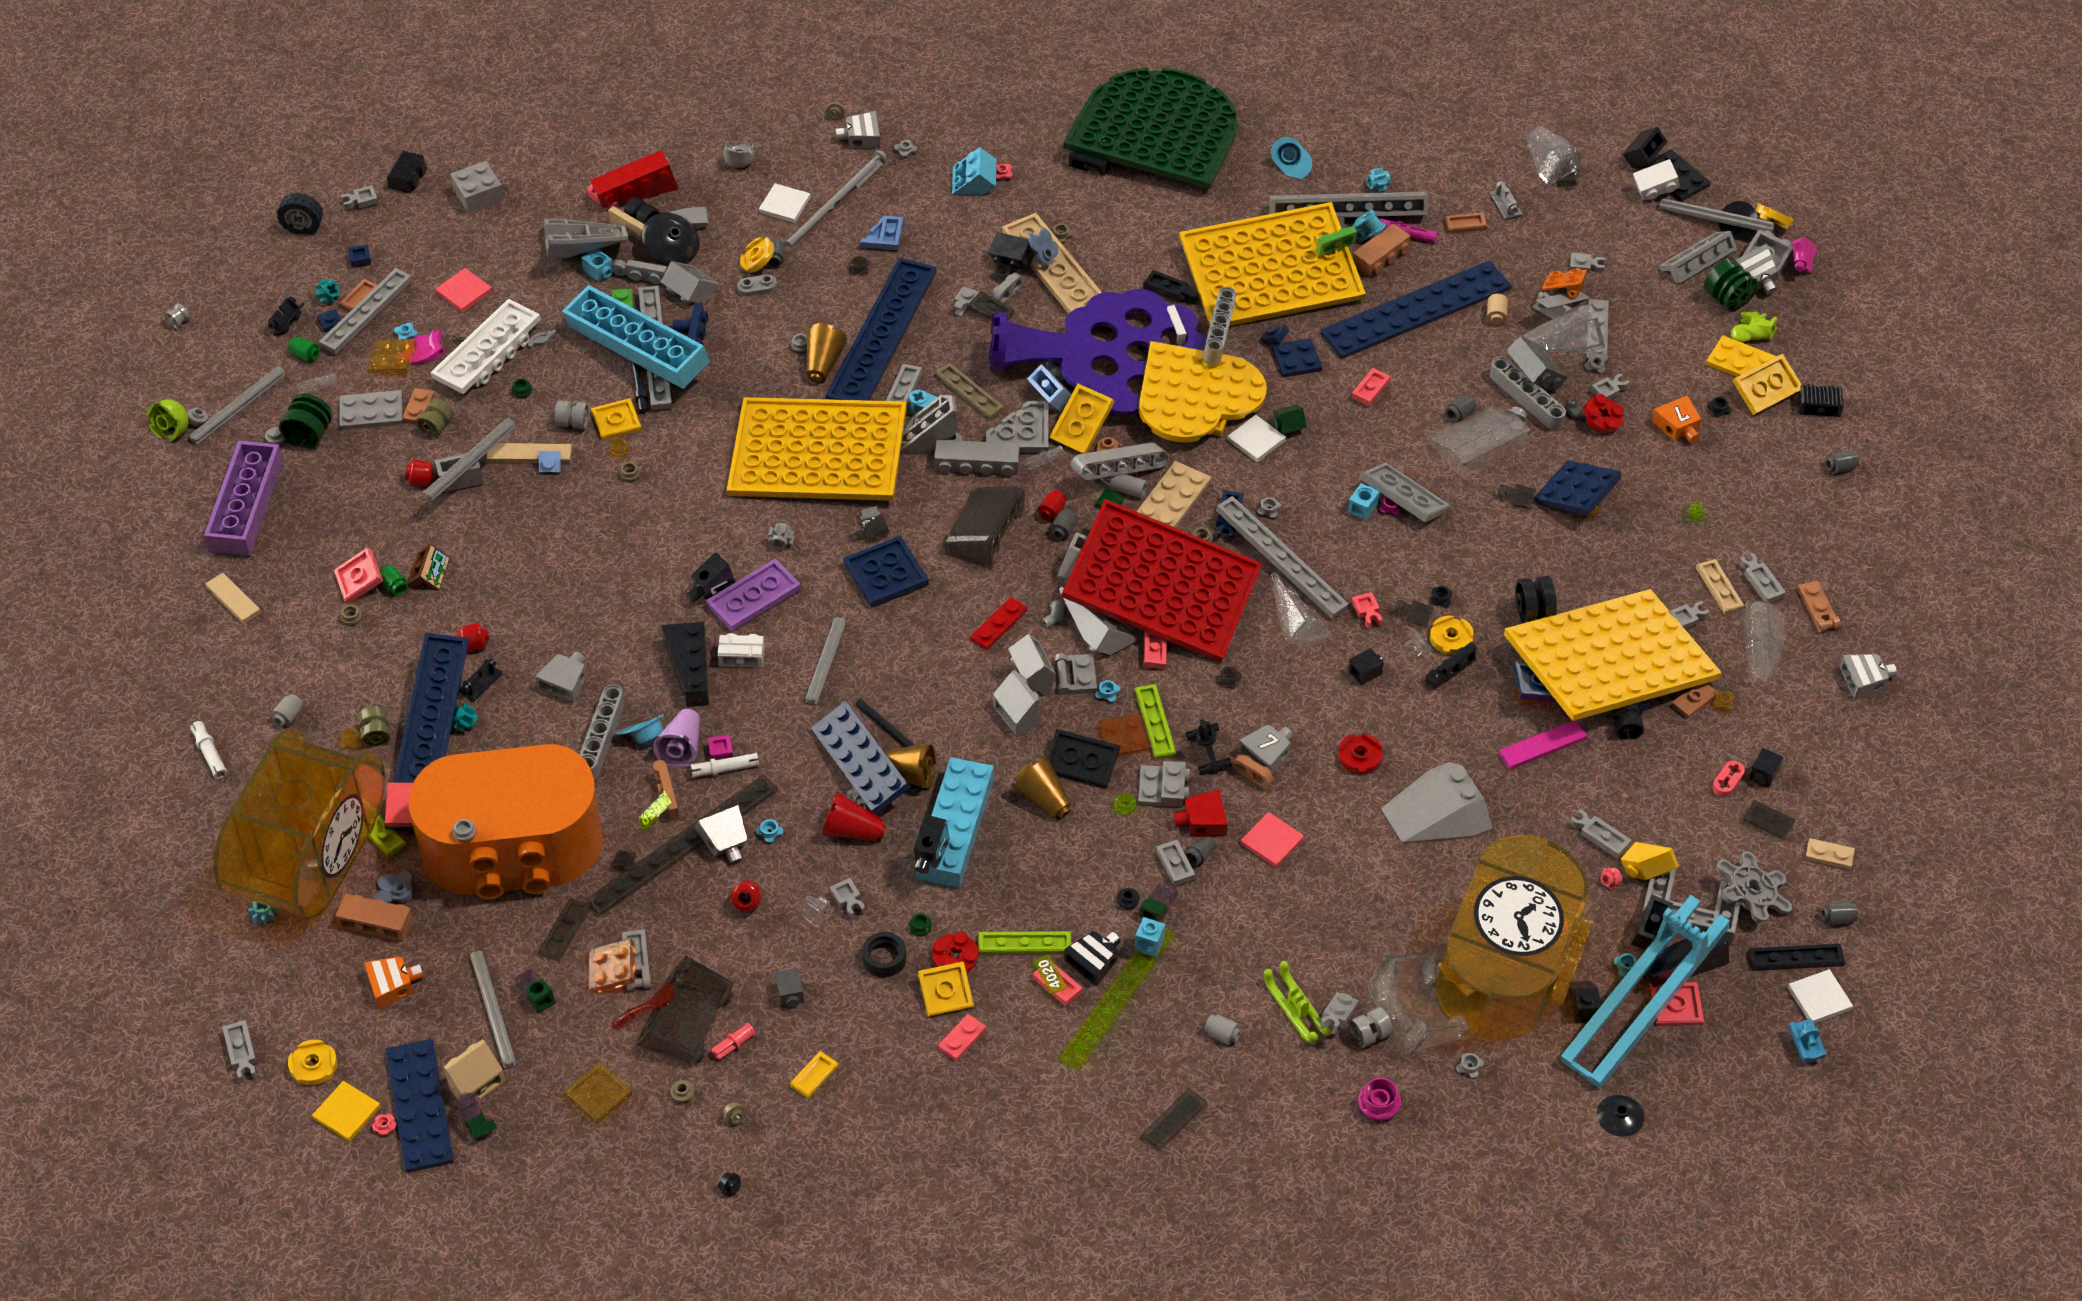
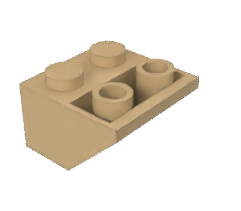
M483 1039L469 1046L464 1053L457 1058L451 1059L444 1066L450 1091L466 1109L505 1082L503 1069Z

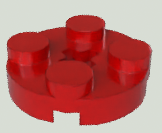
M1597 394L1595 397L1590 398L1583 407L1582 413L1587 418L1585 422L1598 433H1614L1623 423L1624 409L1603 394Z
M1352 734L1341 741L1338 760L1346 770L1358 775H1366L1375 771L1380 766L1383 754L1382 746L1371 735L1362 734V736H1355V734ZM1362 751L1365 752V753H1364V756H1358V755H1356V752H1358V753H1361Z
M960 931L945 935L933 944L932 960L935 967L964 962L967 974L973 970L979 956L978 947L974 940L968 937L965 932ZM952 951L961 952L959 958L950 957L949 955L952 954Z

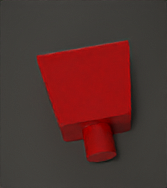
M1220 790L1187 798L1185 800L1184 812L1173 813L1175 827L1188 825L1190 836H1227L1228 823Z

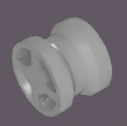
M179 303L174 305L172 310L164 313L166 321L176 329L181 327L182 322L190 320L188 311Z

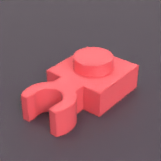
M1370 592L1352 597L1351 603L1358 617H1365V626L1368 629L1371 628V621H1376L1378 626H1381L1382 616L1379 614L1380 607L1373 593Z

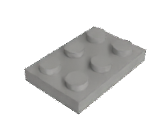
M402 390L340 396V430L403 424Z

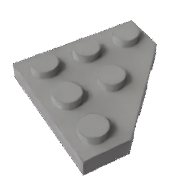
M1027 401L1016 413L1012 412L1001 420L1000 425L986 431V442L1020 444V453H1048V401Z

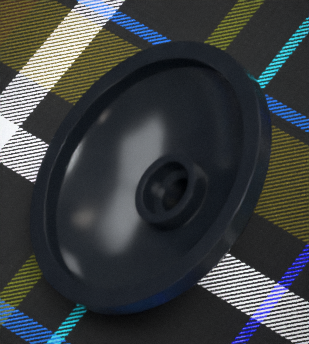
M669 212L656 214L647 220L641 232L644 250L651 259L663 266L668 267L671 261L687 264L698 253L700 241L695 227L678 214Z

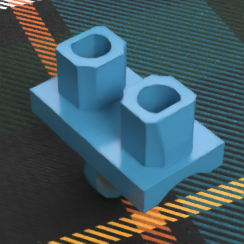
M1812 1019L1798 1023H1789L1788 1027L1802 1062L1812 1063L1826 1057L1825 1049L1819 1037L1820 1032L1815 1027Z

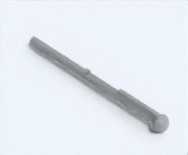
M880 150L873 153L874 158L786 241V244L792 247L822 217L835 208L834 204L837 201L841 200L854 187L858 189L886 162V154Z

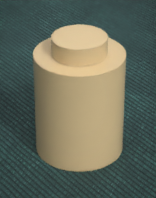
M1493 294L1488 298L1487 321L1489 323L1500 325L1506 322L1508 307L1506 296Z

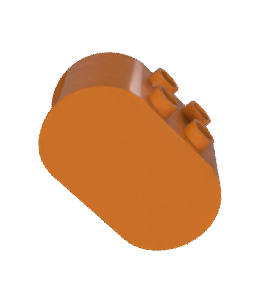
M545 744L445 756L427 765L416 777L410 790L409 811L423 867L435 884L455 894L477 895L482 899H496L502 896L504 891L521 889L530 894H541L546 892L550 886L566 884L586 873L596 862L602 849L603 830L592 771L581 755L565 746ZM468 819L475 825L476 834L471 840L462 842L454 838L452 829L458 820Z

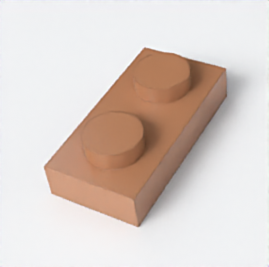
M414 388L402 417L403 422L416 424L417 418L422 412H425L427 405L434 399L435 392Z

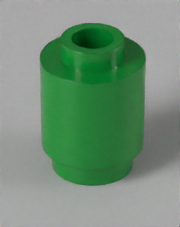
M294 337L289 342L288 350L293 356L309 363L319 357L320 350L318 344L303 337Z
M390 565L381 568L380 573L383 579L381 584L389 594L397 597L406 592L408 589L407 581L394 566Z

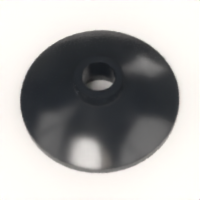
M1735 201L1722 209L1724 212L1758 219L1754 207L1747 202ZM1718 222L1721 232L1731 231L1733 239H1744L1754 232L1752 229Z
M1624 1095L1606 1097L1600 1102L1596 1112L1600 1126L1608 1133L1620 1137L1631 1136L1637 1133L1642 1128L1645 1119L1643 1109L1639 1103ZM1618 1110H1624L1625 1113L1621 1114Z

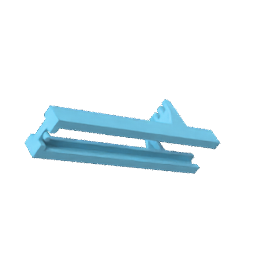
M1692 895L1688 897L1674 915L1673 910L1670 908L1665 910L1663 921L1655 940L1561 1055L1562 1063L1572 1070L1579 1072L1581 1076H1585L1589 1082L1599 1089L1607 1082L1729 929L1730 920L1721 914L1706 932L1700 933V928L1697 926L1692 928V923H1687V921L1700 904V900ZM1679 933L1692 942V950L1595 1071L1590 1073L1576 1063L1575 1060L1676 934Z

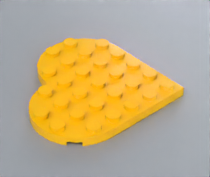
M1151 341L1139 402L1140 418L1143 423L1152 428L1151 432L1166 440L1174 442L1198 441L1202 436L1211 435L1218 427L1220 419H1243L1247 414L1256 413L1261 408L1267 391L1263 375L1254 365L1241 357L1223 354L1218 365H1208L1203 360L1204 351Z

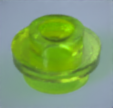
M1121 793L1114 800V808L1121 814H1130L1136 808V800L1129 793Z

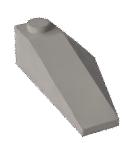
M1061 586V588L1059 589L1061 595H1062V592H1063V590H1064V587H1062V586ZM1063 598L1083 639L1090 645L1089 649L1094 653L1112 655L1135 643L1138 639L1123 625H1117L1109 620L1110 617Z

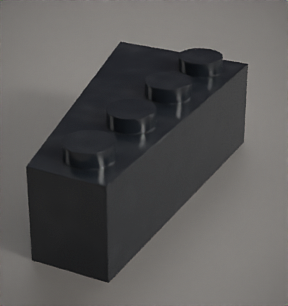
M704 622L661 625L663 642L687 707L709 705Z

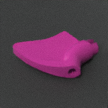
M1806 237L1796 239L1792 242L1794 268L1798 272L1804 271L1806 274H1812V263L1817 247Z
M434 329L429 335L414 337L410 347L398 358L397 363L399 365H419L444 355L445 348L441 346L442 332L440 330L435 332Z

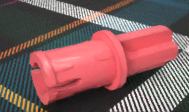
M746 1023L733 1034L729 1033L725 1040L712 1048L713 1056L721 1060L735 1049L739 1050L740 1045L755 1036V1030L749 1023Z

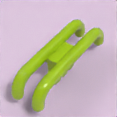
M1282 961L1279 965L1281 977L1289 988L1288 999L1284 997L1275 984L1272 970L1266 969L1264 971V981L1269 992L1307 1043L1314 1044L1318 1039L1317 1033H1310L1301 1018L1307 1015L1323 1035H1332V1028L1324 1027L1323 1030L1320 1029L1321 1017L1292 978L1288 962Z

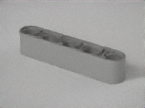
M1222 287L1218 292L1203 355V360L1208 365H1218L1222 359L1237 295L1236 291L1230 287Z
M1498 356L1492 360L1490 377L1494 382L1550 430H1560L1563 427L1566 410L1539 385L1534 384L1524 372L1507 358Z
M1146 443L1079 454L1072 459L1071 468L1083 479L1091 480L1161 468L1167 464L1169 455L1156 443Z
M608 685L604 688L579 754L589 765L594 780L600 774L624 707L623 691L618 685Z

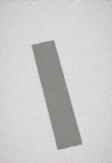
M1580 291L1576 298H1571L1567 293L1537 299L1536 301L1546 308H1552L1589 299L1590 297Z

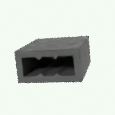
M1519 336L1507 349L1509 355L1534 384L1555 391L1568 378L1547 351L1533 341Z

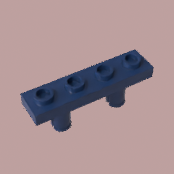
M694 303L690 319L673 320V330L689 332L688 338L702 345V339L706 336L705 323H708L709 320L708 312L704 310L703 304Z

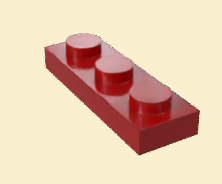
M1010 597L970 636V640L988 651L1027 612V606Z

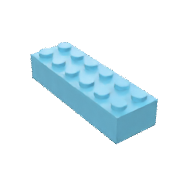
M950 757L931 815L947 820L950 840L939 867L930 866L927 874L916 871V879L961 888L994 782V766Z

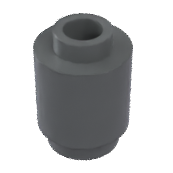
M770 239L774 244V252L766 265L769 268H778L784 260L785 245L781 240Z
M1462 394L1448 405L1445 410L1446 416L1452 422L1461 421L1476 410V402L1472 396Z
M1850 450L1831 453L1825 461L1827 470L1832 471L1833 474L1851 471L1859 463L1856 452Z
M1063 509L1057 514L1050 526V532L1054 538L1059 540L1068 539L1077 523L1075 512L1070 509Z
M1849 901L1828 902L1821 909V916L1823 921H1827L1828 926L1851 924L1852 921H1857L1858 910L1856 904Z

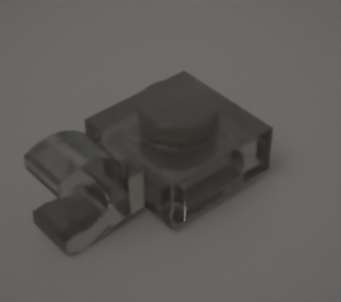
M1500 484L1496 499L1511 500V505L1531 510L1536 489L1515 484V488Z
M1397 600L1393 614L1401 617L1407 616V622L1426 628L1434 607L1414 600L1412 605L1402 600Z

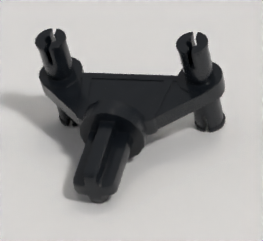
M1201 719L1200 723L1197 724L1198 729L1185 732L1188 741L1196 738L1198 744L1206 748L1210 763L1197 766L1200 775L1212 771L1217 773L1219 769L1232 766L1230 757L1216 761L1212 745L1216 741L1215 732L1220 731L1217 722L1210 724L1209 721Z

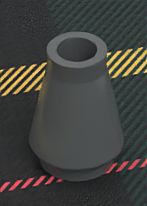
M1208 836L1204 840L1188 846L1185 855L1190 865H1202L1212 850L1216 848V841Z

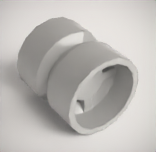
M558 400L555 408V426L568 428L572 425L574 429H586L589 418L588 403L575 402L572 405L570 401Z
M1381 1007L1369 1011L1366 1016L1360 1015L1349 1021L1351 1034L1354 1038L1361 1040L1358 1042L1361 1048L1375 1043L1376 1038L1382 1040L1393 1034L1391 1020L1386 1011Z

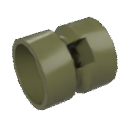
M434 398L425 408V412H422L417 418L416 425L422 433L428 434L432 432L431 436L438 437L445 425L452 419L454 411L445 401Z
M379 706L367 707L360 711L358 719L362 744L372 748L375 747V743H380V746L389 743L390 731L387 711Z

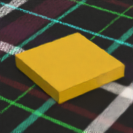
M631 398L591 408L602 441L642 431Z
M964 962L918 971L928 1017L974 1008Z
M342 1081L312 1114V1118L350 1142L381 1108V1105L350 1084Z

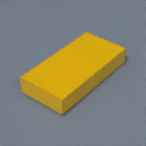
M820 1051L793 1079L790 1087L809 1099L839 1067V1063Z

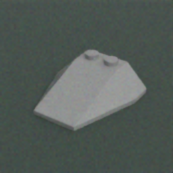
M544 219L547 258H551L554 261H560L563 258H570L628 240L625 225L566 219Z
M1451 762L1428 770L1381 808V811L1402 843L1470 838L1493 830L1483 796L1464 767Z

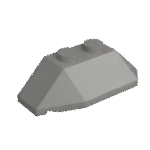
M940 395L910 419L904 427L900 455L930 453L936 448V440H947L957 432L954 396Z

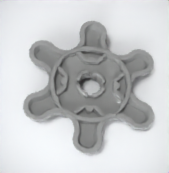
M1745 851L1741 854V866H1735L1725 859H1721L1717 863V872L1729 881L1728 887L1724 888L1722 893L1723 900L1729 904L1736 901L1742 902V906L1751 911V917L1755 922L1761 923L1768 919L1767 908H1771L1779 914H1786L1792 910L1791 903L1780 896L1777 891V887L1782 886L1786 882L1784 874L1777 870L1769 873L1764 872L1759 868L1757 859L1751 852Z

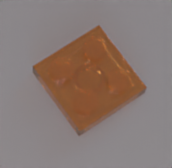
M1141 713L1098 721L1102 740L1120 745L1118 757L1152 751Z
M631 938L589 950L588 990L591 993H599L635 983V942Z

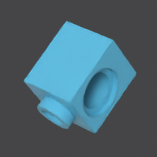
M599 249L590 251L581 257L583 270L598 282L604 278H609L614 272L612 259Z
M1361 483L1349 499L1348 512L1367 520L1378 505L1380 491Z
M1143 917L1135 935V951L1157 958L1165 940V924Z

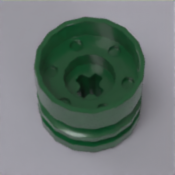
M1727 258L1719 262L1709 272L1704 281V289L1713 298L1717 299L1727 311L1733 312L1737 308L1745 306L1753 298L1758 289L1759 282L1748 271H1745L1743 266L1735 259Z
M305 393L298 394L291 401L287 412L279 423L280 434L292 445L300 446L303 439H306L301 447L315 448L319 445L325 430H327L328 425L332 421V409L319 397Z

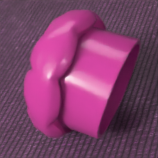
M1376 1078L1371 1080L1360 1091L1358 1104L1361 1111L1368 1118L1385 1121L1397 1114L1401 1107V1097L1392 1081L1385 1078Z

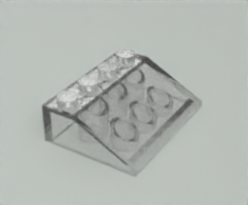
M1490 405L1461 421L1425 437V439L1461 478H1464L1528 446L1531 429L1519 417Z

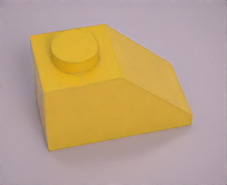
M1635 842L1621 858L1627 875L1644 880L1677 869L1679 866L1672 848Z

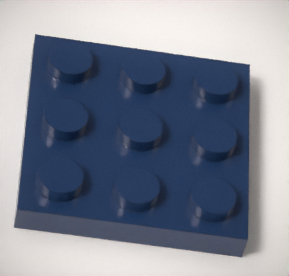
M1567 460L1536 494L1534 499L1536 503L1543 506L1588 516L1622 478L1621 472Z
M901 536L843 558V564L870 607L929 585L928 577Z

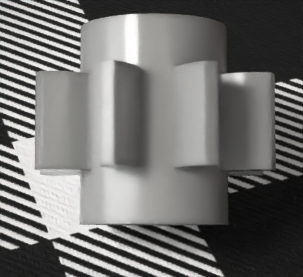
M785 523L776 524L775 528L770 527L768 542H771V545L776 549H785L787 544H793L795 538L793 536L794 531Z

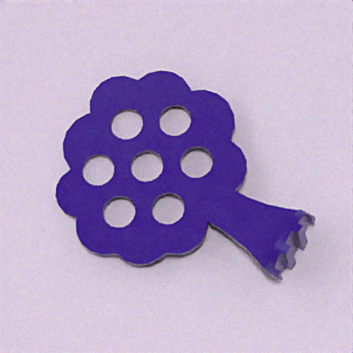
M1134 289L1122 294L1103 292L1093 296L1086 306L1076 308L1068 314L1065 319L1066 334L1018 325L1007 321V313H993L990 332L992 335L989 349V372L1003 374L1004 367L1031 362H1062L1061 373L1068 384L1076 387L1079 383L1112 398L1115 402L1109 412L1110 414L1119 416L1133 415L1139 412L1141 395L1131 392L1127 387V383L1133 379H1144L1147 360H1134L1127 355L1126 350L1133 345L1150 347V342H1154L1153 340L1165 344L1160 336L1167 331H1175L1167 311V307L1175 305L1186 331L1187 342L1180 347L1204 351L1207 336L1196 331L1198 321L1192 310L1179 304H1166L1160 295L1152 291ZM1132 312H1139L1147 315L1152 323L1145 328H1137L1129 325L1125 317ZM1097 326H1107L1117 333V337L1112 341L1103 342L1095 339L1090 331ZM1096 360H1109L1117 366L1118 371L1109 376L1099 375L1091 368V364Z

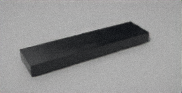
M1841 943L1748 949L1752 971L1838 967L1845 965Z

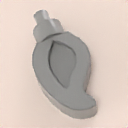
M556 330L536 333L529 339L528 347L532 349L533 346L546 345L554 337L553 335L557 333Z

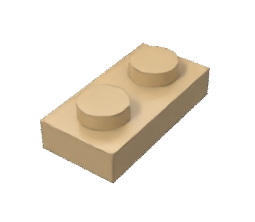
M1809 838L1805 860L1851 870L1855 848Z

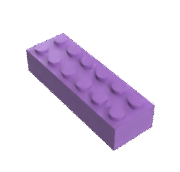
M238 441L204 534L208 552L243 556L251 555L283 463L279 444Z

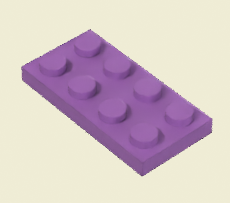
M773 559L707 599L706 605L731 631H734L801 590V584L776 559Z

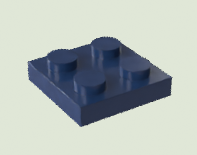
M1311 338L1272 345V351L1283 378L1322 371V364Z

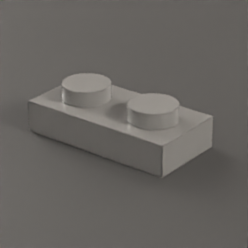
M1178 840L1156 846V852L1173 886L1195 880V873Z

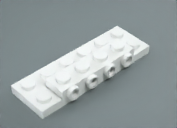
M508 299L430 372L431 377L462 394L472 385L478 387L482 383L486 384L494 371L498 372L502 369L503 362L507 359H512L520 346L525 347L528 344V332L541 320L540 314Z

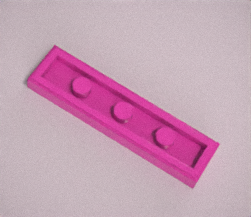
M1577 720L1503 748L1499 750V755L1509 770L1587 740V734Z

